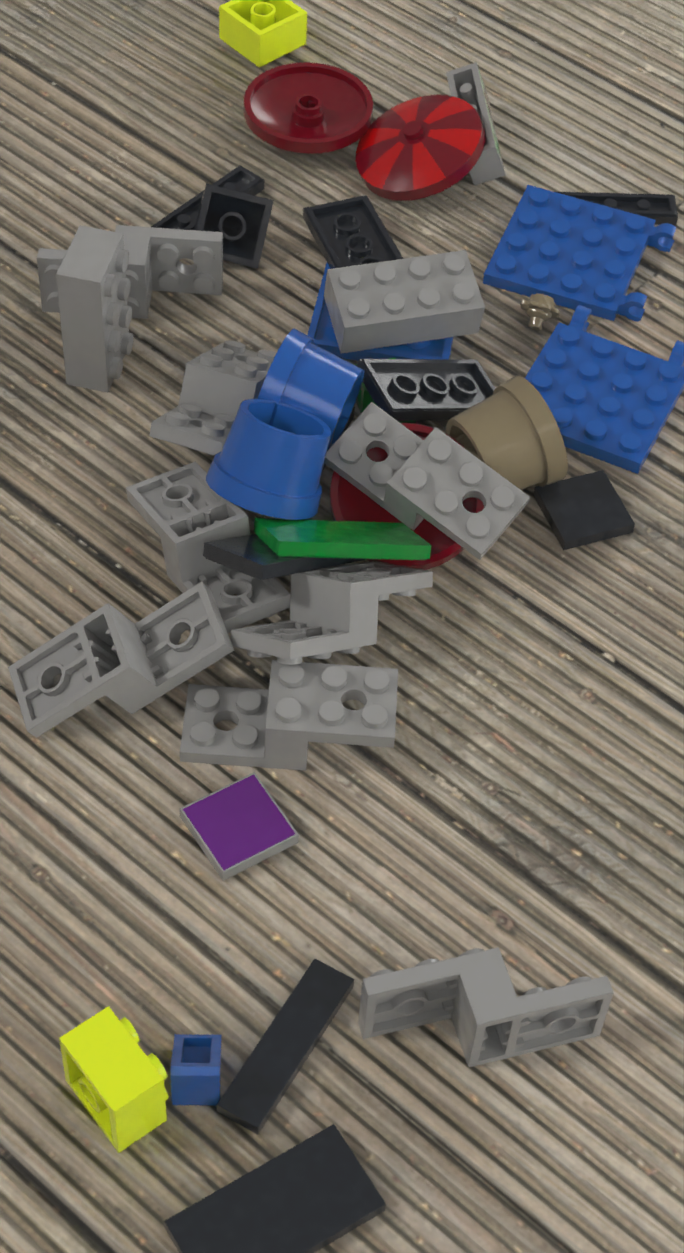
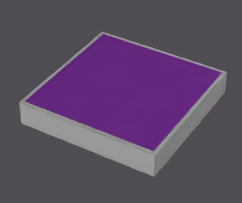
M255 772L180 808V818L223 881L299 842V834Z

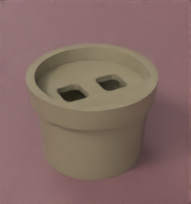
M514 376L495 388L493 395L447 421V435L458 441L466 450L520 490L533 485L543 487L561 481L567 475V453L557 422L538 390L521 376Z

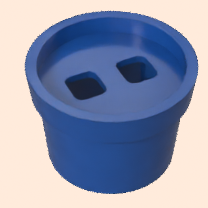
M292 329L283 340L272 361L258 399L288 404L311 413L324 421L331 429L328 451L340 438L348 423L361 389L364 369L314 344L313 338L297 329Z
M265 399L244 400L239 406L222 451L215 455L206 475V482L219 496L249 511L288 520L312 518L319 509L322 487L319 482L329 445L331 429L318 417L297 407Z

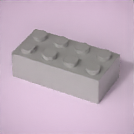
M80 225L56 273L67 385L108 393L114 379H119L121 376L125 354L129 355L132 351L134 335L129 333L132 307L127 306L131 281L126 278L125 272L129 262V251L124 250L123 233Z
M466 250L327 269L324 298L340 353L479 332L485 305Z

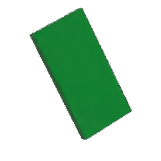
M255 518L253 532L279 557L430 559L431 545L404 523Z

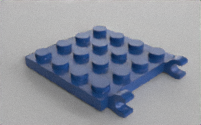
M527 185L484 272L483 284L528 297L536 293L552 297L556 305L573 310L578 305L592 309L591 315L611 321L615 320L617 314L625 316L632 321H641L645 312L643 307L647 296L640 292H632L626 295L647 245L663 252H670L677 227L668 223L655 227V219Z
M578 305L569 326L560 322L557 324L525 379L538 390L550 408L561 432L565 447L638 474L684 390V342L677 340L668 361L586 332L589 327L587 319L592 309Z

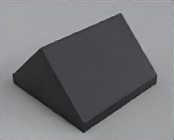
M206 183L194 230L223 232V260L258 269L274 200Z

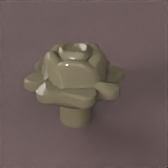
M538 293L531 294L529 301H521L520 308L526 310L527 315L530 317L528 325L530 329L541 331L544 321L559 318L560 310L555 307L554 299L550 296Z

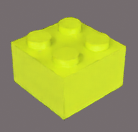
M231 0L219 6V38L259 68L306 45L307 12L291 0Z
M108 1006L59 1038L66 1082L118 1153L167 1121L166 1100L169 1099L164 1084L167 1073L160 1060L153 1053L146 1055L137 1044L140 1042L139 1036L127 1018L123 1017L119 1020Z

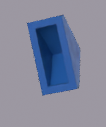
M175 1034L170 1066L172 1105L217 1106L220 1101L222 1035Z

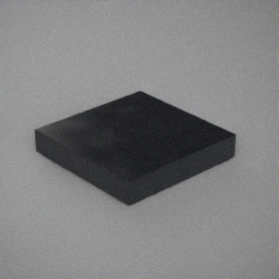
M604 470L534 488L533 496L563 550L630 534L634 531L635 523Z

